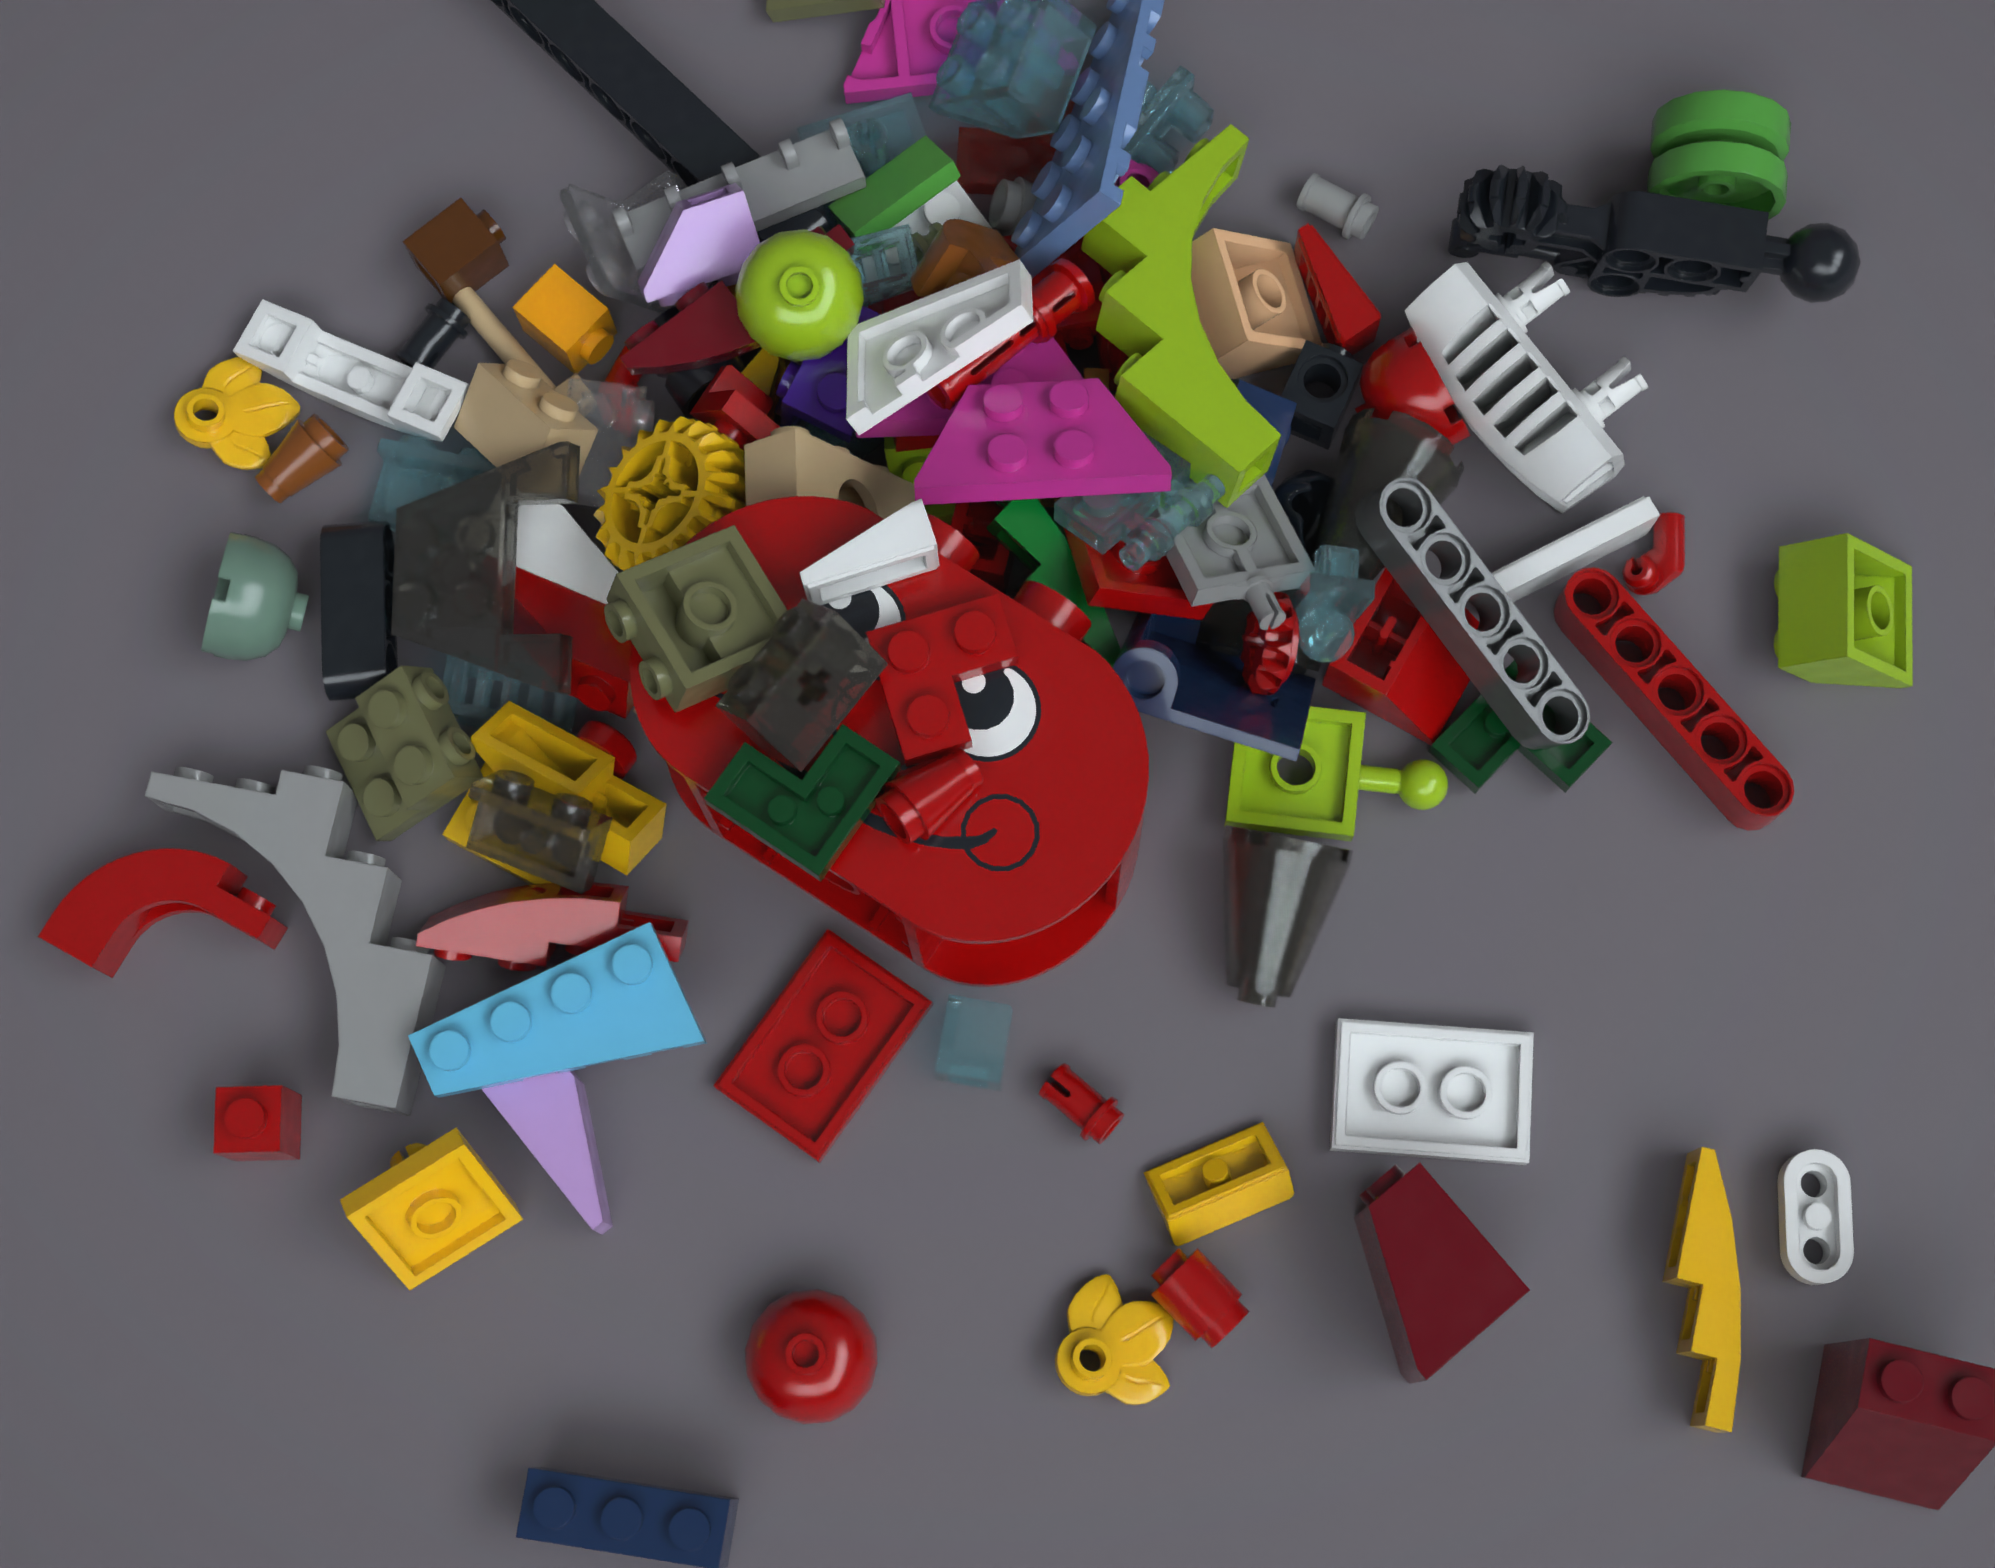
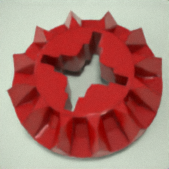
M1284 592L1273 593L1281 609L1286 614V619L1280 626L1271 629L1269 625L1268 630H1262L1253 610L1246 616L1247 627L1245 634L1241 636L1244 643L1240 659L1244 663L1242 676L1254 694L1269 696L1275 694L1282 683L1290 676L1296 660L1299 643L1298 617L1289 596Z

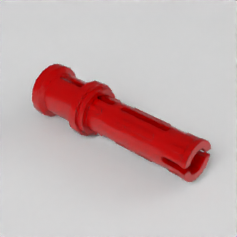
M1063 258L1051 264L1048 269L1049 275L1032 288L1033 322L928 390L927 394L942 409L947 408L950 410L961 399L968 385H979L1031 342L1035 344L1048 342L1055 336L1057 325L1075 311L1083 312L1093 306L1095 292L1081 269L1071 261Z

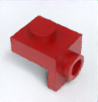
M732 365L722 366L690 412L697 420L717 427L720 435L725 434L736 441L739 448L745 451L744 445L771 436V432L780 427L767 416L773 405L772 399Z

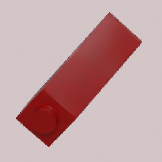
M489 556L484 564L485 605L568 695L579 699L591 709L608 711L626 719L634 706L630 686L632 642L629 640L620 643L612 635L604 615L606 604L493 556Z

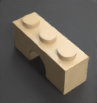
M779 427L771 432V436L744 445L746 506L769 499L790 496H817L834 498L860 505L885 519L915 501L913 483L890 473L889 469L884 466L873 465L850 454V451L845 447L833 446L810 435V432L802 427Z

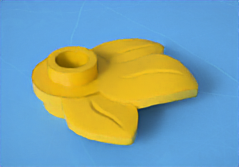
M234 357L212 367L204 379L202 388L191 390L178 400L174 409V423L176 430L183 439L199 448H211L224 464L242 470L261 469L271 457L269 445L265 437L282 430L293 422L300 414L301 406L282 388L269 383H261V369L240 357ZM209 410L215 412L217 416L212 420L203 421L194 414L198 411Z
M1109 1274L1097 1276L1088 1281L1073 1296L1067 1307V1322L1070 1334L1061 1341L1055 1354L1057 1375L1069 1390L1082 1396H1096L1106 1392L1126 1405L1146 1404L1159 1397L1170 1387L1166 1374L1153 1359L1165 1348L1170 1340L1174 1319L1160 1304L1155 1302L1132 1301L1123 1305L1118 1288ZM1082 1350H1091L1098 1355L1100 1359L1098 1371H1089L1082 1366L1080 1362V1352Z

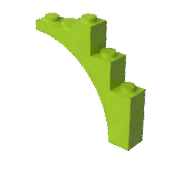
M1232 124L1212 140L1208 138L1200 140L1191 149L1185 162L1171 174L1168 171L1160 173L1148 188L1134 177H1129L1118 187L1124 191L1121 205L1084 235L1081 246L1083 252L1113 275L1106 282L1099 295L1102 306L1095 330L1129 357L1115 376L1114 383L1118 385L1115 399L1161 455L1226 508L1268 471L1281 434L1245 400L1218 362L1200 322L1191 281L1192 238L1210 207L1238 178L1249 138Z

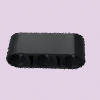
M387 521L324 525L321 529L322 676L325 692L330 701L355 699L398 668L395 546L392 530Z

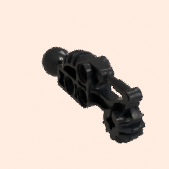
M1499 165L1495 171L1488 169L1478 170L1474 177L1464 181L1463 192L1459 194L1457 218L1452 220L1448 247L1450 254L1461 258H1471L1478 255V252L1511 258L1524 256L1554 261L1553 269L1556 272L1587 278V286L1592 291L1610 297H1628L1646 292L1658 293L1661 296L1684 295L1685 297H1695V295L1700 294L1706 296L1716 295L1720 290L1747 292L1760 273L1779 275L1781 282L1797 298L1809 303L1828 302L1844 294L1854 284L1860 266L1856 242L1846 230L1829 223L1809 224L1795 231L1789 238L1767 235L1769 212L1643 191H1626L1615 194L1609 199L1607 204L1596 208L1567 204L1562 198V185L1554 180H1549L1547 173L1543 171L1532 173L1526 171L1524 166L1518 169H1509L1504 165Z

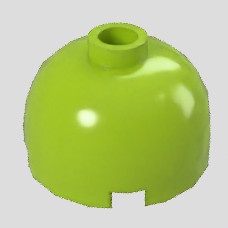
M805 229L779 232L757 244L742 263L735 287L738 316L750 337L769 354L795 362L820 359L841 346L858 324L864 302L861 274L849 252L829 236Z

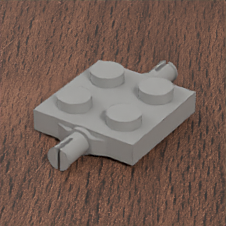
M1182 471L1181 473L1186 480L1185 483L1171 488V491L1148 492L1142 509L1191 607L1233 599H1244L1250 604L1262 630H1268L1269 625L1271 629H1275L1285 621L1286 614L1281 609L1273 593L1308 587L1316 569L1265 474L1228 508L1224 507Z

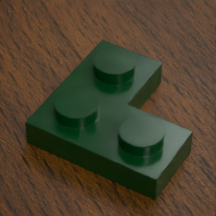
M1515 660L1505 669L1508 677L1513 681L1516 680L1518 674ZM1480 695L1431 745L1428 752L1476 794L1518 750L1566 793L1613 742L1589 722L1588 729L1584 735L1573 743L1538 750L1526 748L1512 736L1488 702ZM1545 704L1542 713L1543 721L1546 727L1553 732L1556 724L1555 715L1552 709Z
M842 724L802 780L744 742L704 797V800L708 806L821 882L875 807L876 798L886 791V783L897 776L901 770V765L899 761Z

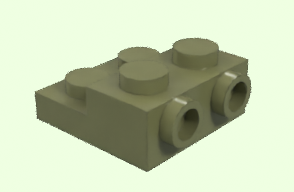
M735 525L617 573L606 598L608 604L604 607L606 623L615 639L620 643L631 640L643 661L639 663V675L648 694L655 700L665 697L675 713L733 688L741 674L797 650L804 638Z
M401 665L357 696L355 699L359 708L326 730V734L376 841L394 840L484 778L474 758V745L468 735L461 730L448 703V690L442 680L434 674L432 668Z

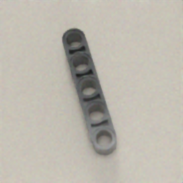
M1408 477L1395 479L1365 494L1358 502L1355 512L1356 525L1361 535L1512 736L1522 746L1532 750L1570 744L1580 739L1587 731L1590 721L1589 706L1584 696L1429 489L1420 481ZM1388 498L1394 500L1402 511L1403 520L1401 526L1396 525L1390 520L1387 514L1386 503ZM1427 550L1432 551L1441 563L1439 578L1430 573L1426 566L1425 557ZM1466 602H1470L1476 607L1479 613L1480 622L1477 630L1469 625L1465 617ZM1506 653L1511 655L1517 664L1518 674L1515 681L1508 677L1504 669ZM1545 704L1552 709L1555 715L1556 724L1553 732L1546 727L1543 721L1542 713Z

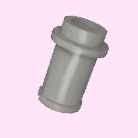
M1313 173L1305 183L1296 205L1297 209L1306 211L1341 229L1342 237L1347 240L1353 236L1360 240L1364 239L1370 231L1379 211L1378 206L1370 203V195L1363 193L1358 197L1321 178L1316 173Z

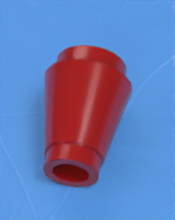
M958 749L951 755H946L887 782L886 792L876 798V805L886 824L902 842L910 844L919 837L923 840H928L973 793L974 789L983 783V776L974 760L964 750Z

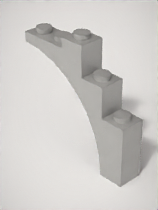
M312 765L305 766L303 774L281 770L276 794H274L275 787L260 781L238 778L235 787L213 783V775L187 767H176L174 776L151 771L145 797L165 811L212 824L248 843L274 865L302 901L324 945L336 991L339 1048L332 1097L349 1105L410 1116L422 1067L408 1035L432 1024L446 965L435 956L428 954L430 948L416 946V940L392 937L390 947L386 946L402 880L388 867H385L386 859L361 851H348L346 860L343 859L358 802L353 790L342 781L343 775L328 768Z

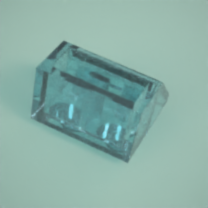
M980 0L968 3L967 8L958 19L957 34L947 60L941 65L937 73V85L928 107L936 114L1015 139L1058 132L1097 25L1067 0Z

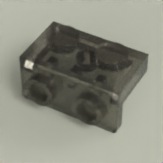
M498 770L471 783L468 797L479 802L466 848L580 894L592 889L612 817L593 810V803L584 797L571 793H557L554 795L534 787L535 781L531 777L513 770Z

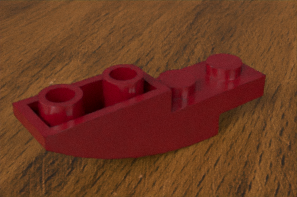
M840 224L828 233L825 232L822 226L812 230V232L829 236L848 251L850 256L854 254L855 244ZM721 280L711 289L705 282H702L688 291L675 303L680 312L661 327L658 326L655 320H652L634 332L624 342L629 351L621 356L620 359L631 375L665 374L697 369L726 361L761 346L750 337L738 316L736 298Z

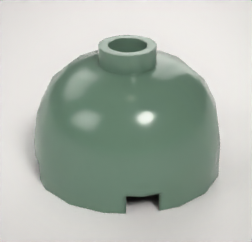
M230 532L218 573L219 579L215 595L212 598L201 650L224 659L248 661L266 657L278 649L288 629L301 631L309 595L297 592L298 571L290 556L277 545L255 536Z

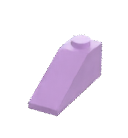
M574 1071L556 1072L482 1089L590 1228L603 1235L613 1227L585 1085Z

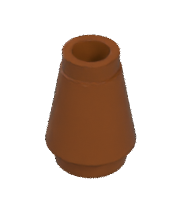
M314 413L305 422L300 419L296 421L264 464L263 469L255 476V479L275 501L281 504L289 496L292 497L302 489L342 466L340 458L349 451V448L340 436L322 418Z

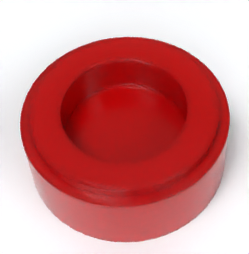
M588 721L576 734V737L615 757L613 775L621 780L637 761L636 751L630 741L608 724L599 721Z

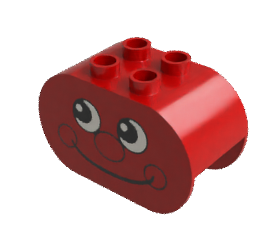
M790 496L769 499L745 506L709 524L694 535L685 545L735 525L804 638L797 650L741 674L733 688L677 713L673 711L665 697L655 700L644 688L639 675V663L643 660L632 643L630 686L638 720L650 743L666 761L679 796L699 822L725 841L921 968L939 978L957 984L994 987L1023 982L1060 966L1090 943L1117 910L1134 873L1147 799L1149 754L1141 717L1128 689L1110 664L1097 651L1081 642L1092 626L1086 614L1069 599L1041 583L1031 580L1025 581L1014 599L973 575L970 571L980 558L976 547L952 526L928 513L927 516L938 548L940 566L937 569L814 608L813 606L809 607L800 572L884 520L882 517L860 505L834 498ZM999 593L1018 653L1019 664L954 683L972 739L973 747L964 751L974 760L981 771L983 783L974 789L973 793L928 840H923L919 837L912 843L905 844L892 832L881 816L877 805H875L820 882L706 804L704 797L744 742L801 780L808 773L842 724L900 762L901 770L894 779L942 758L938 757L906 767L866 632Z

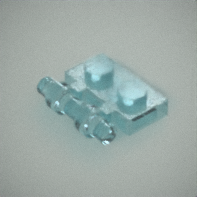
M1145 432L1143 433L1171 466V491L1061 497L1054 503V521L1102 555L1120 540L1126 543L1120 549L1119 557L1123 564L1133 571L1138 570L1148 560L1158 561L1174 547V538L1186 527H1197L1205 521L1213 512V504L1225 494L1224 484L1213 474L1206 475L1196 485L1186 484L1190 479L1191 463ZM1158 507L1165 510L1158 518L1148 517Z

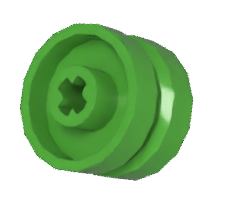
M1725 89L1698 91L1673 98L1657 109L1652 120L1650 150L1654 160L1648 171L1647 192L1769 212L1768 220L1781 212L1786 203L1788 173L1784 160L1789 153L1791 121L1788 111L1773 99L1744 91Z

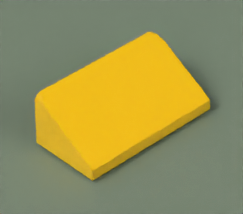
M1263 1122L1143 1172L1169 1235L1176 1246L1184 1245L1289 1200L1294 1196L1289 1170Z

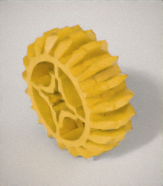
M679 416L674 422L660 419L655 426L654 432L640 429L637 444L634 447L621 446L623 459L618 466L607 467L612 475L608 486L597 490L605 501L593 514L602 525L597 532L596 538L606 548L604 556L609 558L613 565L624 571L684 546L694 535L709 524L728 513L745 507V458H743L745 451L739 448L738 443L725 434L720 435L717 431L718 428L710 423L705 424L699 420L687 419Z

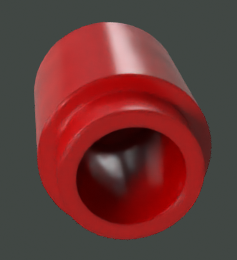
M1178 1248L1151 1274V1277L1159 1286L1150 1295L1194 1341L1201 1337L1211 1349L1227 1336L1249 1313V1310L1238 1300L1242 1293L1198 1248L1189 1256Z

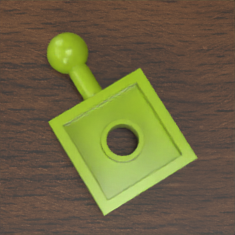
M1310 706L1299 755L1305 757L1310 762L1313 769V777L1302 785L1288 784L1280 777L1277 770V763L1283 757L1233 742L1224 827L1351 842L1355 831L1358 790L1399 794L1402 801L1409 807L1417 810H1428L1440 804L1445 798L1448 790V779L1440 765L1427 759L1411 761L1402 770L1361 765L1366 713Z

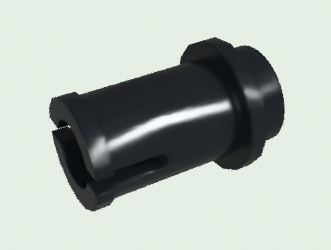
M440 298L436 305L428 303L425 307L428 315L403 347L395 353V356L403 364L413 368L417 362L433 369L458 337L461 339L467 337L468 333L465 328L470 323V319L459 308L444 298Z

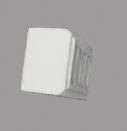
M922 499L911 502L801 571L800 576L809 607L813 606L814 608L937 569L940 566L937 542Z

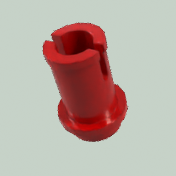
M1067 1063L1061 1064L1050 1076L1070 1092V1096L1054 1082L1049 1083L1048 1081L1043 1084L1038 1095L1042 1099L1049 1101L1082 1129L1080 1137L1086 1141L1092 1138L1098 1144H1101L1110 1136L1124 1117V1113L1116 1108L1118 1100L1113 1096L1107 1100L1072 1071Z

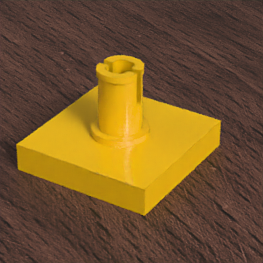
M457 1127L427 1146L421 1143L405 1146L409 1157L405 1159L403 1154L397 1151L390 1160V1169L340 1199L348 1220L409 1291L523 1220L514 1200Z

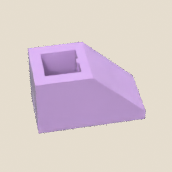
M736 183L676 202L637 281L647 303L658 300L661 307L675 305L683 295L702 282L709 283L717 280L719 283L722 280L726 286L737 283L742 263L756 245L760 243L743 189Z

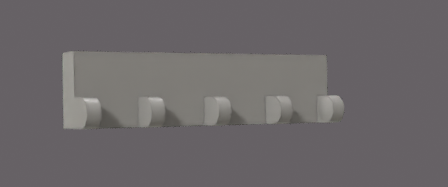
M841 117L829 122V130L794 144L788 138L777 143L779 150L738 167H735L733 162L720 166L721 174L677 191L675 185L663 189L664 197L627 212L623 206L612 210L616 226L638 276L640 277L678 201L736 183L744 191L756 231L758 232L865 188V175L850 145V138Z

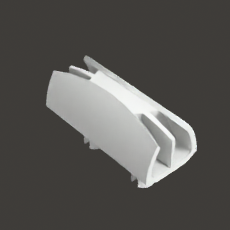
M1545 261L1542 263L1539 269L1503 297L1499 293L1494 295L1468 262L1456 263L1406 308L1405 313L1410 326L1416 334L1417 342L1421 341L1455 403L1453 404L1472 431L1508 470L1532 492L1560 513H1564L1616 477L1625 465L1623 453L1603 430L1605 427L1603 420L1640 391L1646 390L1648 384L1642 375L1639 374L1615 387L1631 370V362L1625 356H1622L1618 360L1619 362L1580 392L1576 388L1571 390L1525 334L1528 332L1526 325L1562 296L1570 293L1568 286L1562 278L1542 289L1554 276L1553 267L1549 262Z

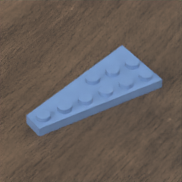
M1108 0L1106 8L1112 13L1109 21L1101 26L1090 43L1088 53L1094 57L1090 67L1082 72L1070 92L1069 99L1075 102L1071 114H1068L1061 121L1051 139L1050 146L1056 149L1053 159L1042 168L1033 183L1031 193L1037 197L1034 206L1021 218L1011 238V241L1017 245L1014 253L1024 264L1032 278L1121 205L1124 191L1114 184L1118 177H1122L1129 169L1131 154L1123 149L1137 130L1149 72L1140 66L1144 59L1148 60L1154 52L1156 39L1149 34L1162 15L1165 0Z

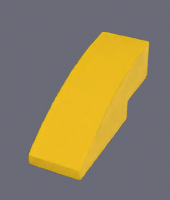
M508 701L471 736V742L474 745L475 751L495 774L529 807L588 853L627 876L662 839L667 804L614 776L615 757L511 701Z

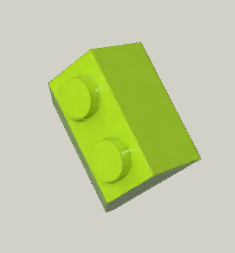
M1849 533L1779 546V569L1774 577V588L1778 597V630L1774 636V650L1778 659V668L1811 683L1887 688L1913 687L1912 566Z

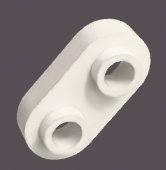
M1807 1150L1789 1158L1779 1171L1777 1188L1780 1256L1784 1267L1795 1279L1809 1285H1821L1840 1279L1849 1270L1853 1261L1851 1180L1846 1166L1838 1157L1824 1150ZM1805 1173L1814 1175L1820 1183V1191L1816 1197L1808 1196L1801 1188V1178ZM1809 1239L1818 1242L1822 1247L1823 1257L1818 1264L1809 1262L1804 1256L1803 1247Z

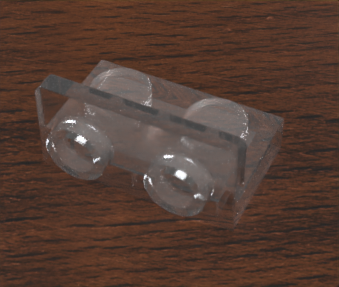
M581 378L568 379L567 397L578 404V412L598 429V432L573 493L559 494V498L562 500L561 503L601 507L605 501L597 490L608 486L612 475L607 467H617L623 459L621 446L634 447L637 444L640 429L653 431L655 406L654 401L646 400L647 386Z

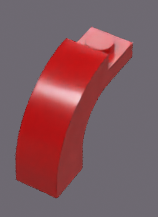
M163 848L141 851L118 858L85 877L62 899L38 937L86 965L113 978L137 939L153 924L172 915L202 913L213 916L273 950L276 949L288 928L271 917L272 912L276 908L275 904L243 887L248 876L232 864L199 851Z

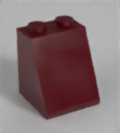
M1420 1162L1406 1173L1395 1164L1359 1195L1360 1199L1366 1204V1207L1354 1217L1400 1373L1411 1384L1428 1380L1528 1293L1530 1289Z
M1872 1338L1824 1344L1801 1477L1932 1510H1939L1995 1447V1368Z

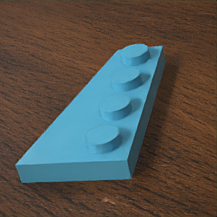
M650 922L408 1035L434 1096L439 1098L519 1082L526 1078L556 1072L563 1073L620 1059L627 1060L652 1055L655 1052L679 1047L687 1048L707 1043L656 930Z

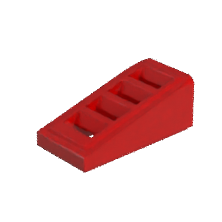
M1307 223L1298 229L1294 249L1297 266L1327 343L1338 345L1354 355L1375 341L1381 313L1314 226H1310Z

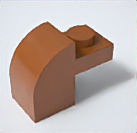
M950 219L944 222L910 278L911 285L917 296L926 297L1016 261L1019 258L997 230L965 220Z

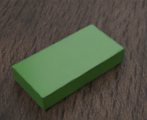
M925 135L865 179V188L837 199L828 208L841 227L864 248L958 180L961 174L953 160Z

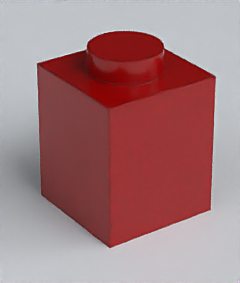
M283 1085L216 1087L213 1154L233 1161L299 1160L302 1095Z

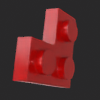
M999 593L866 632L906 767L952 754L958 749L972 748V739L954 683L1019 664L1018 653Z

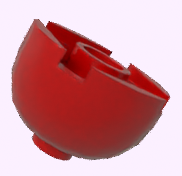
M1412 327L1388 340L1373 352L1363 366L1359 382L1365 403L1354 408L1372 441L1384 435L1386 441L1396 451L1417 456L1431 455L1471 436L1464 420H1460L1452 406L1455 403L1421 341L1417 342V337Z
M820 1289L792 1291L770 1303L753 1323L745 1347L747 1378L758 1399L777 1416L801 1424L832 1422L854 1410L871 1389L878 1364L876 1336L865 1315L843 1296Z

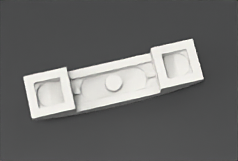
M264 299L260 302L233 349V352L238 357L331 405L385 427L441 442L445 439L456 419L470 386L466 382L416 362L412 368L324 332L314 320Z

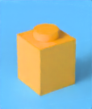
M556 264L512 307L523 331L574 374H578L588 363L593 365L599 362L610 350L614 342V336L618 333L609 309Z

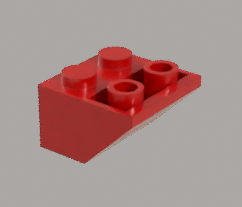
M1385 567L1332 658L1322 686L1425 743L1432 745L1438 738L1470 679ZM1465 607V617L1469 625L1477 630L1479 621Z

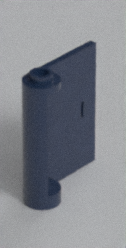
M1142 612L1137 613L1113 669L1131 694L1138 712L1297 761L1315 686V678L1291 671L1288 679L1282 683L1275 694L1270 696L1254 694L1242 676L1244 663L1240 659L1241 655L1196 641L1202 620Z

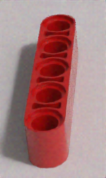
M1596 567L1584 568L1574 573L1567 581L1554 606V618L1560 630L1728 821L1737 828L1747 831L1759 830L1769 825L1792 802L1795 791L1793 780L1788 771L1613 575L1606 570ZM1582 593L1591 595L1600 604L1601 613L1591 615L1582 612L1576 606L1573 596ZM1621 640L1633 642L1641 650L1643 661L1630 662L1622 658L1616 650L1615 642ZM1668 687L1680 693L1684 699L1685 710L1675 711L1663 705L1659 699L1658 689ZM1711 735L1720 739L1727 749V759H1716L1709 756L1702 747L1701 736ZM1754 783L1765 789L1770 799L1769 808L1762 809L1751 804L1745 796V784Z

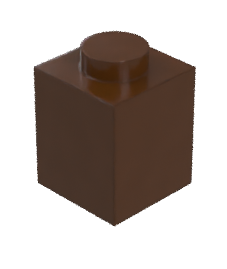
M461 197L402 241L417 269L440 296L452 304L454 296L461 289L471 287L474 291H477L509 266L500 246L506 240V236L501 228L484 209L476 215Z

